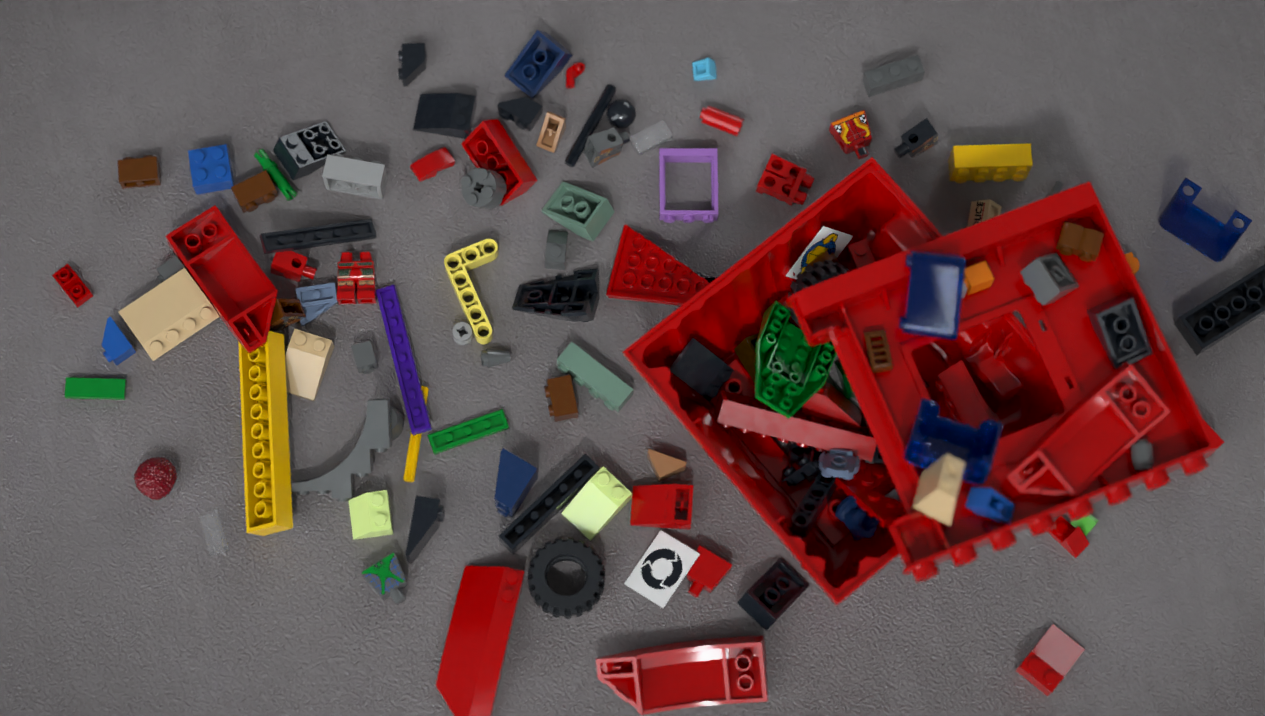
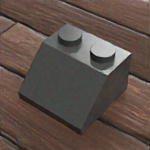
M1057 253L1039 257L1020 271L1024 282L1031 287L1035 293V298L1043 306L1053 303L1079 287Z

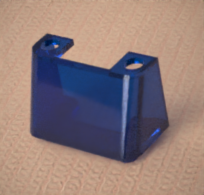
M1185 178L1161 213L1159 224L1163 229L1215 262H1221L1228 256L1252 220L1235 210L1225 225L1192 203L1202 187ZM1185 186L1192 187L1194 190L1193 195H1186L1183 192V188ZM1236 218L1241 219L1244 222V226L1242 228L1235 227L1233 220Z

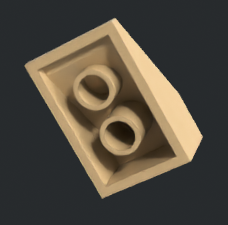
M294 329L285 355L287 393L315 401L334 350L332 340Z

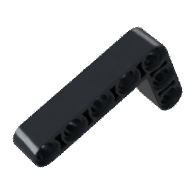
M794 442L789 448L788 463L794 464L800 456L814 451L813 459L819 460L823 452L817 451L812 446H808V448L800 447ZM821 469L812 474L816 478L792 516L791 532L793 537L803 539L808 536L838 487L835 484L836 477H824L821 474Z

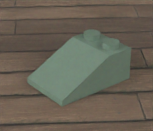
M566 182L560 184L541 210L546 216L578 236L590 241L595 240L614 214V210L607 198Z

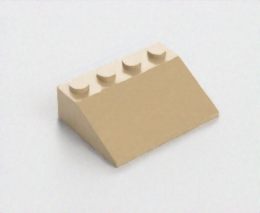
M185 268L119 311V314L152 361L220 317Z

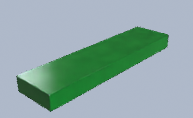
M503 409L427 436L433 453L436 455L507 430L509 425Z

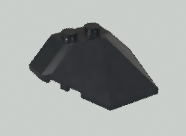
M598 268L573 271L574 275L563 278L562 275H557L555 280L544 282V279L521 284L519 285L512 308L515 311L564 321H593L600 299Z

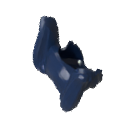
M852 495L847 496L836 508L835 516L845 523L852 533L851 536L854 541L871 538L875 535L876 526L881 522L875 516L870 518L865 510L856 503V499Z

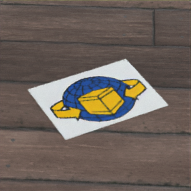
M823 226L786 276L797 279L798 273H803L805 271L804 268L825 251L829 255L833 253L838 257L853 236Z

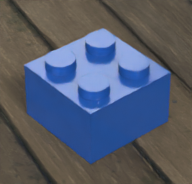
M227 144L188 150L192 184L196 195L227 190L234 186L231 158Z

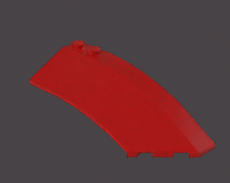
M214 205L165 237L168 245L185 266L222 321L250 354L267 342L278 290L242 244L217 206Z
M1124 362L1064 414L1028 450L1006 477L1022 493L1079 497L1114 460L1167 416L1170 410L1132 364Z
M465 566L436 682L437 690L443 696L454 716H492L505 655L524 583L525 571L498 566Z
M764 635L678 642L596 658L598 680L612 688L615 694L626 703H630L642 716L699 706L768 702Z

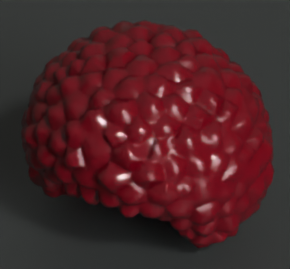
M162 457L147 459L139 465L134 474V481L138 490L152 500H160L166 497L177 479L175 466Z

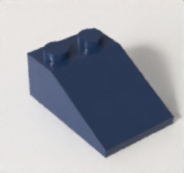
M537 30L504 76L531 99H534L563 70L573 54L548 33Z

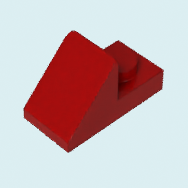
M1060 516L1054 522L1056 527L1048 531V533L1074 558H1077L1090 543L1079 526L1075 529L1066 519Z

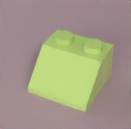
M387 490L368 492L349 500L353 540L393 534Z

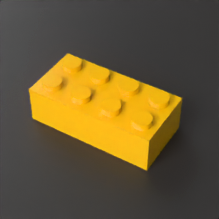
M1031 143L953 146L948 158L950 181H955L956 183L973 180L977 183L985 182L986 180L1002 182L1006 179L1023 181L1027 178L1033 166Z

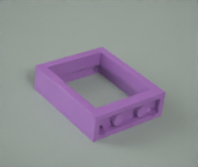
M659 148V220H664L666 223H673L675 221H683L685 223L703 221L704 223H712L718 220L717 148ZM665 162L711 163V210H665Z

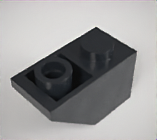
M425 43L402 44V51H398L399 62H402V68H398L399 80H402L403 86H408L426 69Z
M527 97L499 102L497 105L498 113L503 119L512 120L516 126L523 130L531 131L543 113L542 106Z

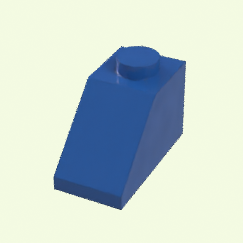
M110 316L106 322L102 342L105 350L103 355L109 363L113 361L117 366L135 354L136 351Z
M971 487L965 507L979 516L1010 524L1015 504L991 488Z

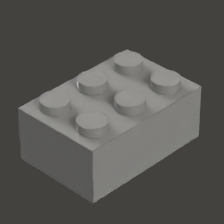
M340 154L327 155L322 175L326 190L381 200L384 198L388 180L385 165L381 162H367L358 157H353L352 159L344 158Z

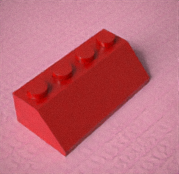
M498 119L482 121L461 143L476 168L492 170L503 176L507 191L502 198L503 201L500 206L524 194L538 181Z
M963 361L955 363L938 374L936 377L937 381L935 382L939 392L944 393L946 397L945 403L949 410H953L957 426L959 428L962 427L964 430L966 443L972 445L974 449L994 439L1000 430Z

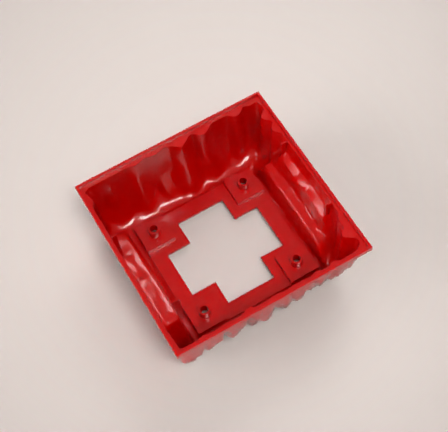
M873 157L623 351L626 359L794 555L803 570H806L836 606L900 555L888 525L883 528L880 526L881 523L876 526L877 529L873 537L854 541L851 536L852 533L845 523L840 521L832 511V507L838 506L848 496L843 489L837 487L808 536L803 539L793 537L791 532L792 516L814 480L809 482L805 478L796 486L791 487L787 485L786 481L781 483L782 470L789 463L788 457L770 436L769 438L761 437L757 432H742L734 426H731V428L720 426L714 414L719 392L709 402L669 370V367L690 340L694 338L734 370L729 380L720 388L721 390L729 391L728 388L730 386H736L739 389L736 392L737 394L755 398V382H753L733 349L744 338L759 333L764 312L775 301L778 302L789 291H792L790 287L792 281L795 282L797 279L787 277L786 274L823 226L853 236L837 257L840 261L839 263L851 271L856 268L847 250V246L858 241L867 240L877 262L943 237ZM1013 313L985 322L911 352L921 377L929 385L927 388L929 396L950 443L957 454L969 451L973 447L966 443L964 430L962 427L959 428L954 420L955 414L952 409H948L945 403L946 397L943 392H939L935 382L937 381L936 377L938 374L961 360L1000 430L994 439L984 444L1059 416L1065 411L1029 331ZM793 319L788 320V322L801 329ZM1065 378L1069 389H1071L1068 378ZM890 482L878 492L884 496L895 485ZM905 510L904 513H902L900 516H898V517H897L896 519H894L892 522H894L895 520H897V519H899V518H901V517H903V516H906V515H907L906 510Z

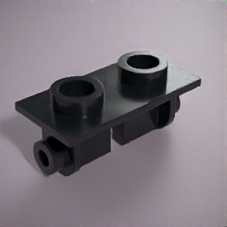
M814 451L803 454L797 462L787 465L782 470L781 483L786 481L788 486H796L806 478L802 472L809 477L820 469L819 460L813 459Z

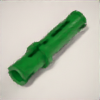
M258 150L260 154L256 152L254 157L263 167V171H267L270 178L286 197V200H292L291 195L296 197L298 193L289 184L277 168V163L270 159L265 150Z

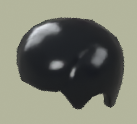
M619 99L609 105L606 116L611 125L617 128H627L633 124L636 111L628 100Z

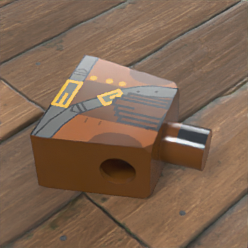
M276 299L269 331L282 330L306 317L299 299Z

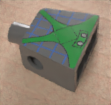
M394 552L361 572L363 578L383 600L391 596L395 604H399L406 599L401 589L407 586V582Z

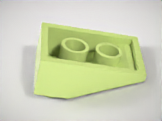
M602 467L586 483L561 514L591 541L632 499V493L605 467Z

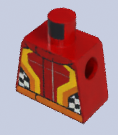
M864 110L830 123L829 131L845 154L855 151L858 159H863L869 155L866 147L871 144L872 136Z

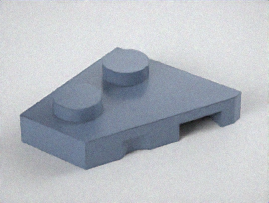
M335 282L296 288L297 299L300 300L306 315L304 319L300 320L301 326L307 325L338 303Z

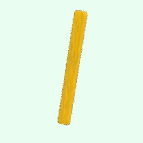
M421 386L425 403L427 404L429 390L428 387ZM410 433L403 477L406 482H414L422 433L414 436Z

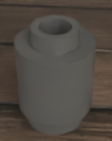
M1137 440L1134 445H1131L1132 466H1135V471L1138 472L1148 471L1152 469L1154 464L1152 444L1148 443L1147 440Z

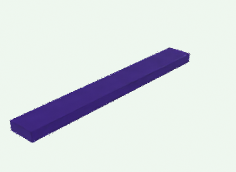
M393 284L375 291L411 433L414 436L432 430L396 286Z

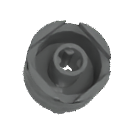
M475 168L461 179L463 198L467 204L475 207L493 209L502 203V198L507 191L503 176L492 170Z

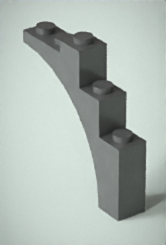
M390 398L369 399L367 401V417L363 432L355 448L341 464L318 477L292 482L291 492L297 491V495L309 494V491H317V494H328L329 490H331L332 498H337V501L340 502L349 501V498L355 495L354 474L356 473V477H366L368 473L374 471L373 449H375V452H387V448L392 447Z

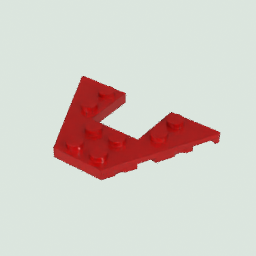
M860 462L859 471L854 474L853 479L845 480L836 477L835 484L843 489L848 496L852 495L856 499V503L863 510H866L870 517L875 516L881 522V527L884 528L905 512L901 502L894 498L883 496L878 492L890 482L893 483L886 465Z

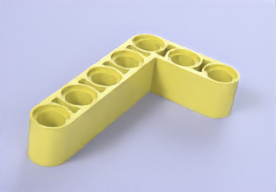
M485 239L450 253L444 259L446 273L472 328L475 339L483 345L491 342L493 338L492 327L467 271L489 263L498 257V245L493 239ZM487 247L494 248V251L491 253H487L484 250ZM473 254L476 258L468 260L467 256ZM451 262L458 263V266L455 268H451L448 265ZM458 279L466 280L463 285L456 283ZM466 296H472L474 298L471 302H465L463 300ZM474 313L481 314L479 319L471 318ZM486 330L489 334L482 337L479 335V332Z

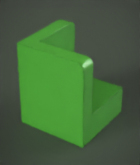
M1090 514L1082 519L1072 521L1070 524L1075 528L1079 526L1084 535L1087 536L1098 520Z

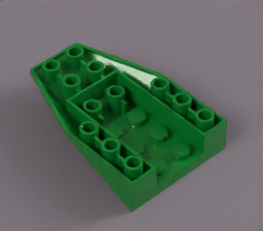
M775 301L764 312L756 342L755 398L789 419L825 385L837 353L832 341L809 346L803 331L788 322L791 311Z

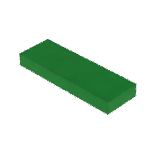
M66 377L64 397L69 399L125 400L127 380Z

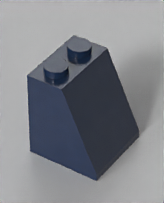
M504 448L500 454L494 500L499 514L504 517L509 515L513 518L537 481L538 470Z

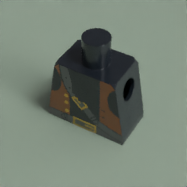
M926 118L901 136L902 144L894 148V151L899 158L908 153L911 158H914L938 144V133Z

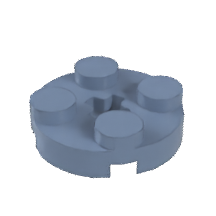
M830 449V453L825 454L823 452L819 457V468L824 477H839L851 480L854 478V474L859 471L860 459L858 456L857 458L854 457L853 452L849 450Z

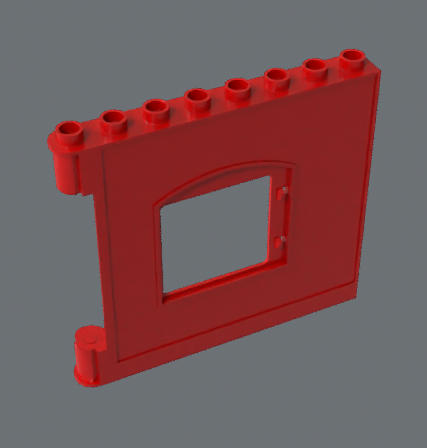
M1090 181L798 291L785 301L787 307L793 308L809 346L832 341L906 510L907 515L888 525V529L904 563L903 574H913L916 583L938 575L940 572L937 564L952 559L954 566L960 567L976 560L979 556L975 549L991 544L994 552L1006 549L1017 543L1014 534L1029 528L1033 537L1044 534L1056 527L1053 518L1068 513L1071 522L1082 519L1095 512L1091 503L1106 498L1109 506L1120 504L1133 497L1130 488L1142 483L1145 484L1147 491L1158 489L1171 482L1168 473L1180 468L1183 469L1185 476L1196 474L1209 467L1206 458L1216 449L1214 441ZM1064 222L1073 223L1104 234L1099 254L1095 261H1082L1077 255L1066 256L1056 249ZM1057 253L1079 287L1053 303L1043 306L1035 298V293L1031 287L1024 282L1020 271L1039 257ZM986 261L994 278L991 287L970 295L966 291L964 298L945 304L935 283L938 274L945 269L952 270L958 268L961 275L963 269ZM1122 294L1132 297L1153 354L1132 363V366L1170 410L1167 416L1138 439L1147 440L1148 443L1152 444L1154 462L1152 469L1142 472L1135 471V466H1132L1130 446L1079 497L1019 492L1006 475L1064 414L1115 371L1092 327L1087 310ZM1017 311L1023 318L1065 411L1059 416L957 454L945 432L911 352ZM1041 320H1042V325H1043L1044 330H1045L1044 332H1043V330H1042V328H1041V326H1040V324H1039V321H1041ZM885 330L893 368L891 371L872 373L869 366L864 333ZM881 336L870 338V341L881 340ZM882 344L872 345V349L883 347ZM877 352L873 354L874 356L884 355V352ZM885 359L875 360V362L882 363L885 362ZM1065 378H1068L1071 389H1069ZM947 453L965 462L961 487L952 522L949 526L913 508L922 472ZM971 487L991 488L1015 504L1010 524L979 516L965 507Z

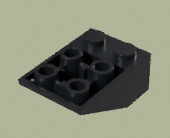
M324 121L279 137L273 152L291 179L296 180L324 166L327 155H342L346 150L328 123Z

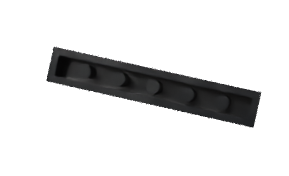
M585 453L498 536L499 541L514 555L580 492L586 483L600 470V467Z

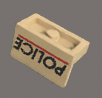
M991 199L971 202L967 227L1000 215L1001 206Z

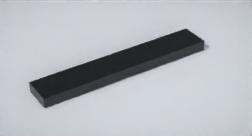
M372 219L261 233L259 237L264 254L375 239L376 232Z

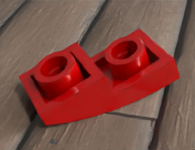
M446 147L417 160L410 165V169L420 182L435 177L437 171L454 166L455 160Z
M66 264L52 275L77 308L93 297V294L69 264Z

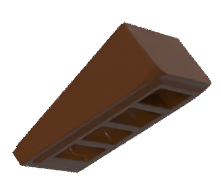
M885 330L865 332V344L872 373L891 371L893 364ZM881 336V340L870 341L872 337ZM882 344L883 346L881 348L872 349V345ZM884 352V355L874 356L873 353ZM885 359V362L882 363L875 362V360Z

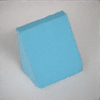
M705 58L692 62L694 81L717 79L715 61Z

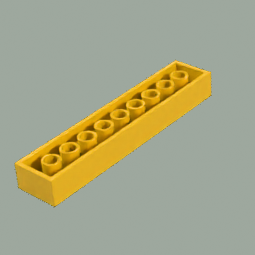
M272 331L268 333L266 344L250 354L238 341L246 533L261 536L293 528L284 335Z

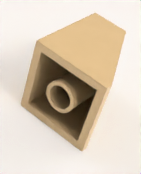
M947 453L923 471L913 508L948 526L951 525L961 487L965 462Z

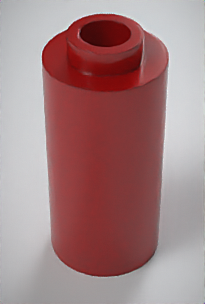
M710 105L707 108L703 107L699 117L702 119L703 124L737 137L744 122L743 118Z

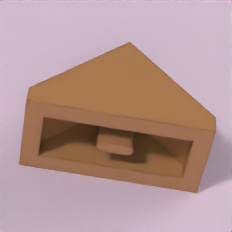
M548 111L536 146L554 153L566 129V118Z
M651 449L647 453V458L659 482L685 471L687 463L685 461Z

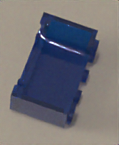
M922 398L914 417L904 452V459L911 464L927 469L948 453L965 462L962 476L963 481L973 484L984 483L993 465L1003 424L987 419L982 421L977 429L968 424H962L947 417L938 416L940 411L939 405L933 400Z

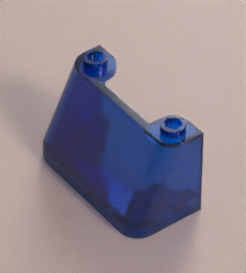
M910 250V255H906L905 266L909 267L910 271L907 307L904 316H900L899 329H902V333L956 340L965 272V257L953 253Z

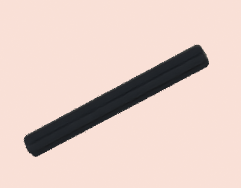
M611 84L606 86L565 159L567 166H575L585 148L588 136L593 134L616 92L615 86Z

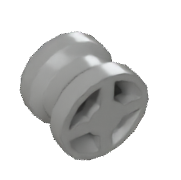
M460 322L454 326L453 338L457 344L467 345L471 342L473 333L468 323Z

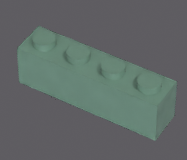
M573 342L557 358V368L565 375L570 374L573 377V381L582 387L584 385L588 388V392L597 399L599 397L602 399L608 409L612 411L615 409L619 412L632 397L633 389Z

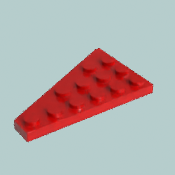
M624 225L606 295L608 298L682 306L710 283L653 242L647 240L643 235L637 233L628 225Z

